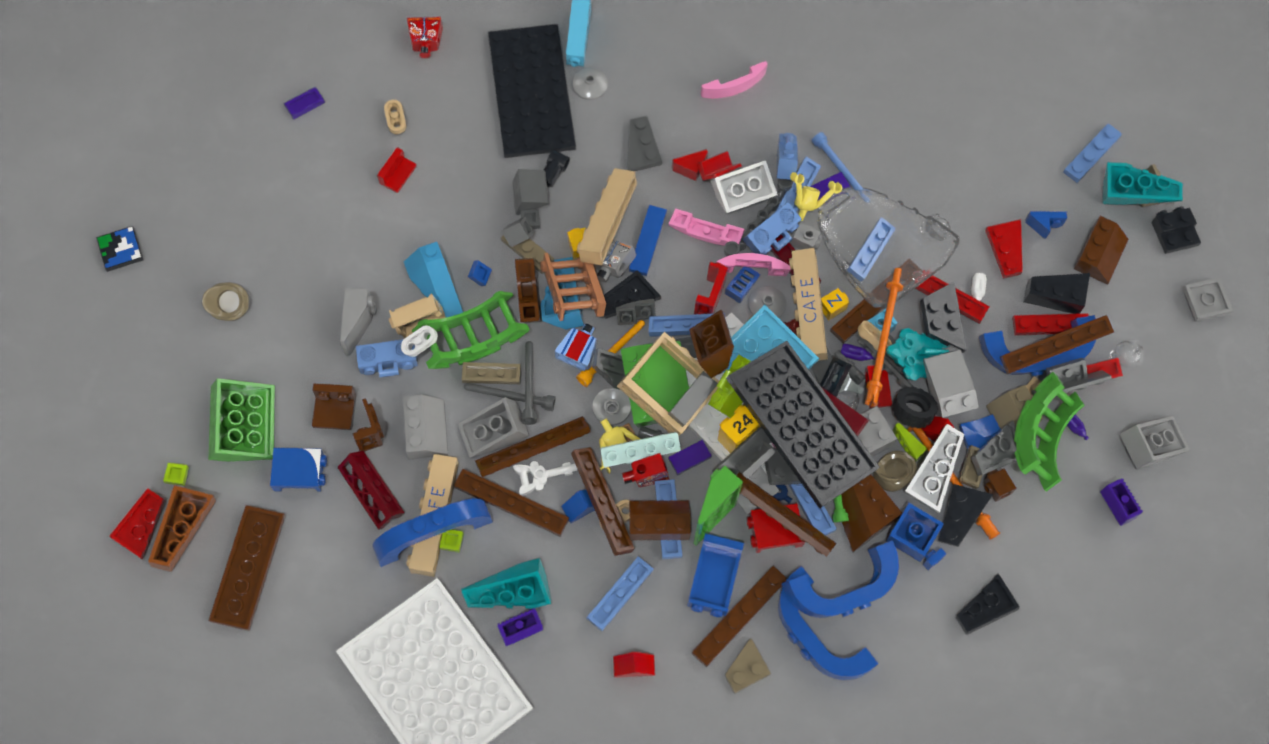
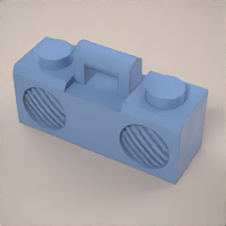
M792 133L779 134L777 178L791 180L790 175L793 172L796 173L798 165L797 136Z
M787 202L745 236L743 241L756 254L762 253L765 255L772 249L770 245L779 251L792 240L787 231L792 233L799 227L797 223L802 219L790 203ZM782 234L783 238L777 242L775 238Z
M404 339L356 346L360 374L372 375L375 372H379L380 378L399 375V369L401 368L409 370L418 366L417 356L410 357L402 352L401 344Z

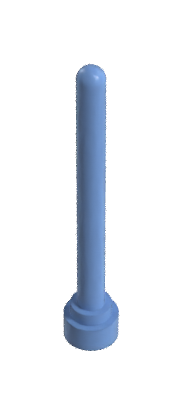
M823 132L815 135L811 140L816 147L823 149L865 203H869L871 198L827 144L826 135Z

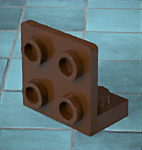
M313 383L312 391L316 399L312 427L351 430L356 397L353 386Z
M366 398L362 399L371 427H363L353 433L359 451L364 452L382 446L381 439L384 438L372 403L368 404Z

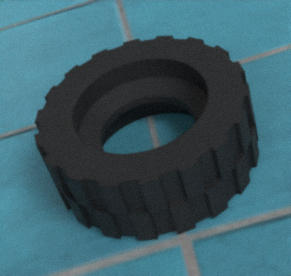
M906 387L898 392L892 405V411L894 416L904 425L920 429L931 424L937 413L938 406L934 400L935 398L930 393L921 388ZM906 403L916 404L919 407H921L924 412L914 411L910 409L906 405Z

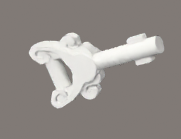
M532 461L530 466H513L515 473L520 476L522 486L519 494L521 496L531 493L534 489L538 492L543 491L549 477L562 474L568 476L572 475V472L577 471L575 463L570 464V462L562 464V467L545 470L542 465L539 466L536 461ZM527 473H531L534 477L531 484H529Z

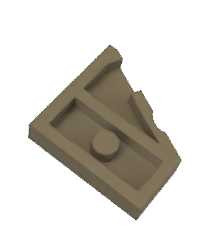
M752 639L747 642L725 674V678L734 694L771 674Z

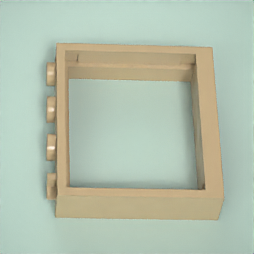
M664 332L654 341L617 387L668 433L677 432L679 436L710 400L718 387H715L686 425L682 427L668 414L669 412L632 380L633 376L659 346L695 378L704 371L699 365L698 360H695L686 348L681 347L675 342L674 337L671 338ZM715 376L712 378L717 383L719 382V380H717Z

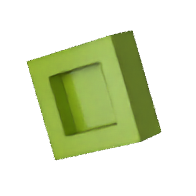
M167 463L163 482L165 484L185 486L189 470L188 465Z
M449 530L442 533L440 550L460 553L464 535L463 531Z

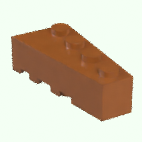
M174 485L148 560L151 567L169 572L173 570L215 504L214 495Z

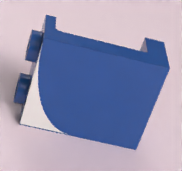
M274 448L270 480L271 488L273 491L282 492V488H308L321 492L322 486H325L323 467L327 465V456L324 455L321 448Z

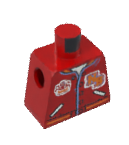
M441 17L407 18L413 51H420L421 58H429L430 51H437L439 49L442 34Z
M661 453L632 462V470L622 473L625 484L636 481L639 488L654 485L655 481L670 480Z

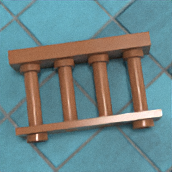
M544 253L543 261L540 262L541 272L545 273L553 299L554 313H557L559 321H563L566 310L591 308L595 311L596 317L604 316L606 301L593 264L581 262L580 256L577 260L550 262L548 253ZM573 267L581 269V273L555 275L553 269ZM582 280L586 284V287L559 289L558 283ZM582 294L590 296L588 301L564 303L562 296Z

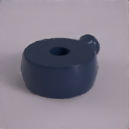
M775 485L781 493H777L773 497L778 501L785 500L789 504L793 499L788 496L786 485Z

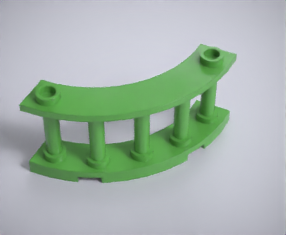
M498 291L484 303L463 313L441 319H423L419 321L418 325L412 329L413 333L422 326H430L437 332L442 331L451 350L442 352L435 342L430 346L433 355L426 362L428 368H449V364L458 362L459 365H463V362L479 360L501 350L500 346L506 342L513 343L530 331L527 324L515 322L506 301L513 297V294L511 292ZM500 306L509 326L498 334L489 312ZM480 317L483 318L491 335L490 339L482 343L478 342L469 323ZM462 325L471 343V347L458 349L449 329Z
M1054 372L1050 373L1036 387V393L1032 399L1026 401L1019 416L1014 437L1017 450L1015 451V456L1021 472L1026 475L1031 470L1035 471L1039 475L1040 482L1046 492L1062 481L1057 468L1058 444L1069 421L1085 406L1076 392L1068 396L1063 391L1065 387ZM1055 396H1058L1063 403L1053 412L1047 406ZM1043 414L1050 419L1044 431L1038 426ZM1036 435L1041 438L1038 449L1036 448Z

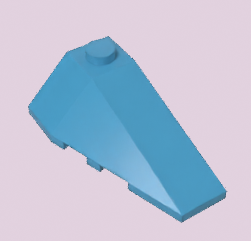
M434 242L419 247L404 261L410 280L415 283L421 293L427 298L431 293L441 304L446 317L463 313L438 243Z
M573 256L554 260V262L573 260ZM575 267L553 269L555 275L576 273ZM577 281L558 283L559 289L576 288L578 284ZM549 286L546 287V294L541 302L543 322L565 330L584 326L582 309L566 310L563 321H559L557 313H554L553 299ZM562 296L564 303L580 301V296Z

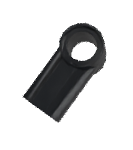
M552 150L549 154L546 166L543 169L546 174L547 187H553L561 172L567 169L570 162V157L555 150Z

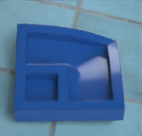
M993 414L975 421L962 423L959 426L961 433L964 434L963 440L967 451L971 445L981 449L1000 430Z

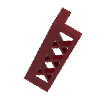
M364 451L350 453L337 467L378 530L383 529L390 520L400 518L405 513ZM349 463L352 466V474L346 469ZM358 479L363 483L362 490L357 486ZM368 494L373 498V505H370L368 502ZM378 510L385 516L382 521L378 517Z

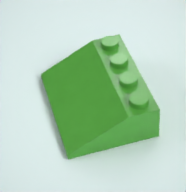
M652 344L621 349L625 376ZM661 346L655 350L632 378L638 386L667 412H670L689 388L686 369ZM630 399L634 425L639 428L641 426L658 424Z
M219 378L214 381L210 392L208 460L233 462L273 459L275 385Z
M726 466L721 470L716 469L710 476L711 480L697 523L693 542L695 546L704 539L705 533L708 534L737 504L743 482Z

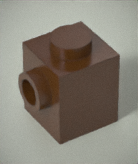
M1005 468L999 471L997 469L990 471L983 482L985 491L993 494L992 498L995 502L1011 495L1017 489Z

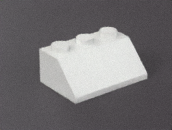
M766 160L710 180L715 196L726 213L778 195Z

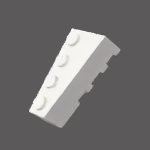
M946 424L904 491L937 513L941 510L964 434Z

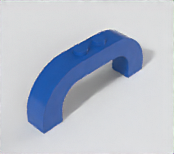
M1093 315L1076 318L1071 321L1072 328L1092 321L1096 317ZM996 331L980 335L981 348L987 360L995 368L1006 373L1000 356L1008 354L1010 351L1005 345L1003 332ZM1096 340L1010 374H1031V377L1043 375V372L1047 371L1046 368L1085 358L1093 349Z
M463 500L446 505L389 529L380 535L372 546L380 567L398 561L399 553L411 545L456 527L473 525L475 530L493 521L484 500Z
M893 540L868 550L873 562L874 573L867 585L836 598L825 599L814 592L805 574L781 583L787 598L799 611L815 618H828L839 614L845 617L853 614V609L857 607L860 610L870 607V602L887 594L897 579L899 558Z
M802 566L794 571L786 580L789 581L806 574L811 587L814 583ZM782 588L778 600V612L780 620L788 632L787 636L793 644L799 646L803 658L806 661L810 660L820 672L838 680H853L866 675L879 664L866 647L850 658H838L832 655L801 617L798 609L789 601Z

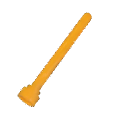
M639 320L608 351L616 354L645 326V322ZM591 366L588 370L581 371L576 376V379L581 385L587 387L592 382L596 371Z

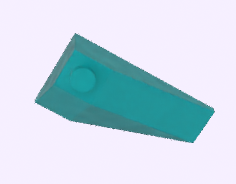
M1107 162L1103 182V204L1128 205L1183 201L1182 182L1149 173L1148 170L1132 167L1128 163Z
M540 558L519 563L461 590L466 604L470 608H493L494 606L513 608V606H525V609H532L551 604L547 576Z

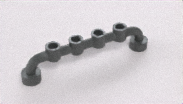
M778 179V195L769 198L767 206L758 212L754 222L747 225L746 232L740 241L743 244H738L735 241H729L725 244L724 253L726 256L739 254V251L746 249L747 244L743 241V238L751 232L750 229L754 230L764 222L771 211L776 210L779 201L786 191L792 188V180Z

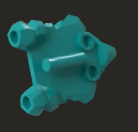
M905 328L901 329L899 338L894 344L886 348V352L894 360L895 364L899 367H904L903 374L905 378L915 381L919 378L927 379L923 359L950 352L949 350L942 349L950 347V345L946 346L938 340H933L927 337L926 333L919 335L916 331Z

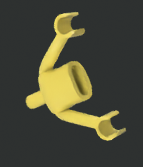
M793 172L790 175V179L796 183L797 192L794 204L800 209L798 215L801 217V221L804 220L807 211L819 208L834 193L842 191V185L839 182L830 181L828 184L830 190L818 200L819 190L809 186H803L802 188V183L805 180L802 174L797 175V173Z
M607 418L601 421L606 432L599 439L600 448L627 442L625 436L632 441L640 439L622 426L612 428ZM602 462V466H600V470H602L603 468H605V469L607 470V472L610 474V472H611V471H610V468H609V467H604V466H603V462Z

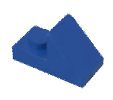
M1030 211L1026 218V224L1046 239L1050 233V226L1052 228H1059L1064 225L1067 220V212Z

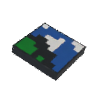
M133 226L96 237L107 272L144 260Z

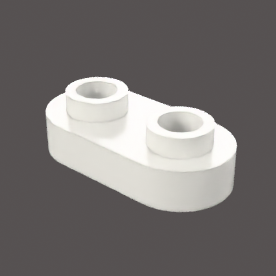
M422 326L402 341V352L410 357L417 356L436 342L438 337L437 331L430 326Z

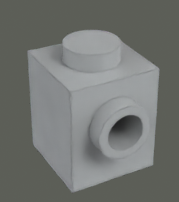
M801 223L791 245L799 250L808 248L818 250L822 241L819 239L821 232Z

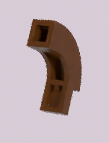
M534 257L515 259L520 322L540 321Z

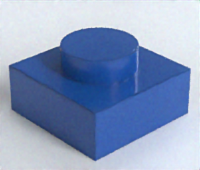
M476 260L472 264L468 278L480 286H486L492 269Z
M942 548L937 552L932 550L925 556L927 560L923 566L929 571L947 553Z

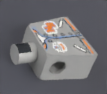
M613 239L603 264H594L599 271L597 273L598 280L606 282L609 275L621 277L637 255L634 247Z

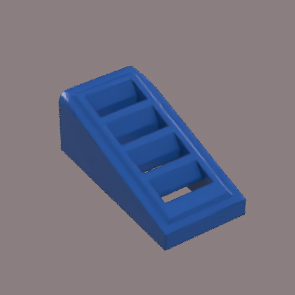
M743 267L725 289V295L741 303L761 274L750 267ZM745 272H748V273H750L751 275H753L754 277L751 278V277H749L748 275H746V274H744V273H745ZM741 277H744L745 279H747V280L750 281V282L747 283L746 281H744L743 279H741ZM740 282V283H742L743 285H745L746 287L744 288V287H742L741 285H739V284H737V283ZM734 287L740 289L742 292L740 293L739 291L734 289Z

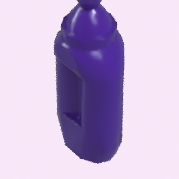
M843 344L841 353L846 358L857 361L876 360L865 348L850 344Z
M1075 414L1067 426L1074 434L1088 440L1089 437L1086 435L1085 425Z

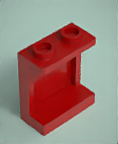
M710 262L707 281L713 282L714 285L709 298L698 294L695 301L694 314L715 313L728 271V267H725L722 263Z
M797 503L785 505L800 516ZM762 509L751 510L749 517L746 518L748 529H752L753 536H750L751 547L755 548L756 553H760L761 550L792 545H795V548L803 547L805 543L791 530L785 529L776 519L769 517Z

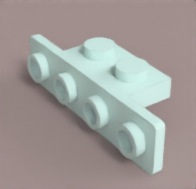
M677 432L600 448L604 467L623 463L631 464L634 461L658 453L665 455L681 450Z

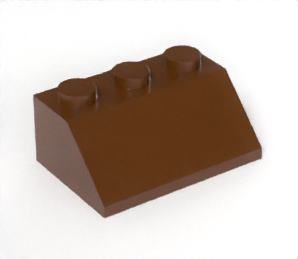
M1101 215L1099 216L1087 238L1074 270L1081 273H1090L1091 278L1104 284H1109L1129 240L1118 223Z
M719 310L689 329L698 363L710 378L728 369L734 348L722 310Z
M689 500L629 501V536L631 540H690Z

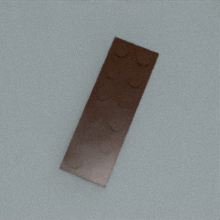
M245 505L208 620L209 622L250 631L285 519L284 513Z

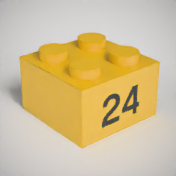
M740 405L734 411L735 415L730 419L727 417L720 423L721 427L718 431L717 440L730 454L760 427L747 407Z

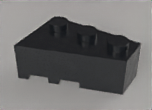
M1090 273L1031 277L1026 285L1024 303L1071 314H1080L1086 304Z

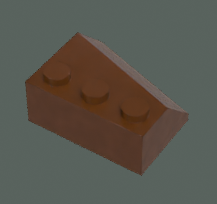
M871 474L841 494L843 509L848 513L849 521L842 522L851 545L852 553L896 522L902 515L900 509Z

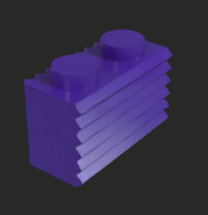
M1121 478L1108 484L1100 491L1120 526L1136 519L1143 513L1124 479Z
M534 608L528 610V612L525 611L524 614L517 615V617L513 616V619L510 618L505 622L502 621L501 624L498 623L497 625L506 647L543 631L542 623Z

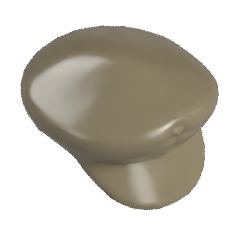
M231 282L218 283L204 292L202 305L215 319L233 321L241 318L247 312L249 296L246 290L239 284Z
M892 451L885 454L877 464L880 468L873 472V476L884 490L890 492L898 491L913 479L917 472V464L910 454L903 451Z

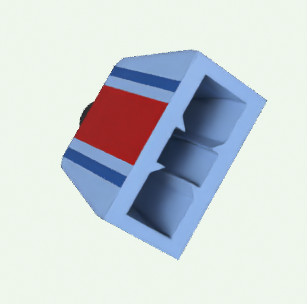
M584 324L581 331L572 328L556 348L555 358L583 371L588 370L597 345V339L591 336L594 327Z

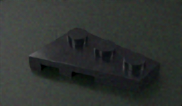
M636 270L604 294L606 301L604 317L607 319L617 315L616 307L647 299L658 301L661 299V295Z

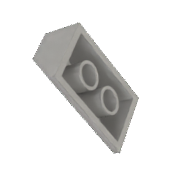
M426 395L404 396L405 440L408 458L433 457L434 454L448 456L444 400Z

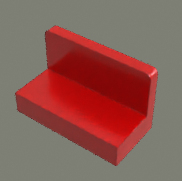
M397 147L377 174L379 184L398 193L417 167L416 163L405 158L403 150Z
M728 151L697 163L703 181L717 178L742 167L741 163L732 165Z
M875 365L867 366L864 372L866 376V389L867 383L872 380ZM882 370L880 383L883 387L879 392L878 408L892 406L888 372ZM871 399L869 408H874V407L871 406V404H872V399Z

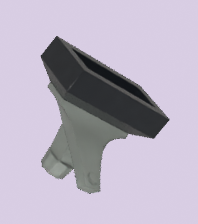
M833 357L820 386L835 397L841 391H852L862 394L864 390L849 376V370L852 365Z

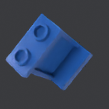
M705 533L687 607H691L692 611L702 613V611L711 612L710 615L718 618L727 615L744 543Z

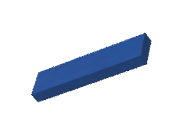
M649 205L635 249L637 255L630 264L629 272L634 273L638 270L641 275L647 276L667 209Z

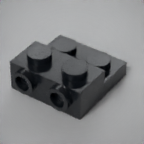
M1184 206L1175 208L1173 212L1167 213V210L1160 211L1151 222L1165 254L1196 247L1201 244L1195 229L1197 222L1190 208L1184 209Z

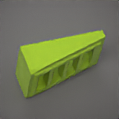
M897 423L892 430L905 452L910 454L917 462L924 455L927 448L904 426Z

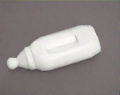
M975 273L972 278L971 294L973 298L979 301L982 300L986 292L987 278L983 273Z

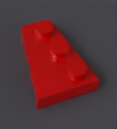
M1021 219L986 227L985 231L1003 279L1021 275L1023 272Z
M147 488L109 537L143 560L165 500Z

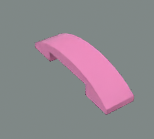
M764 61L751 66L748 75L722 85L718 79L702 85L701 97L725 98L748 90L766 74L767 62Z
M676 208L669 222V226L688 236L723 246L729 241H735L739 244L745 229L727 224L724 227L694 218L692 213Z
M756 253L734 254L717 261L728 267L727 273H732L735 266L768 268V275L786 277L791 270L788 264L779 259Z

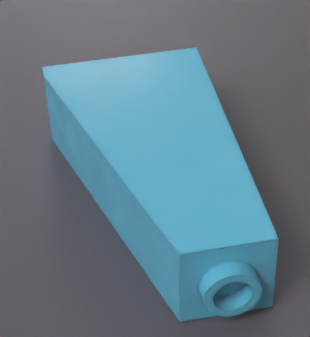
M572 0L566 65L574 67L584 66L591 17V0Z

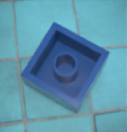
M909 503L886 542L893 540L897 549L921 562L944 523Z

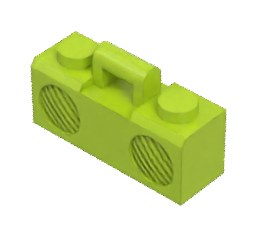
M738 354L732 362L730 369H726L716 385L718 388L708 405L729 418L735 415L734 411L743 402L726 378L750 363V360Z

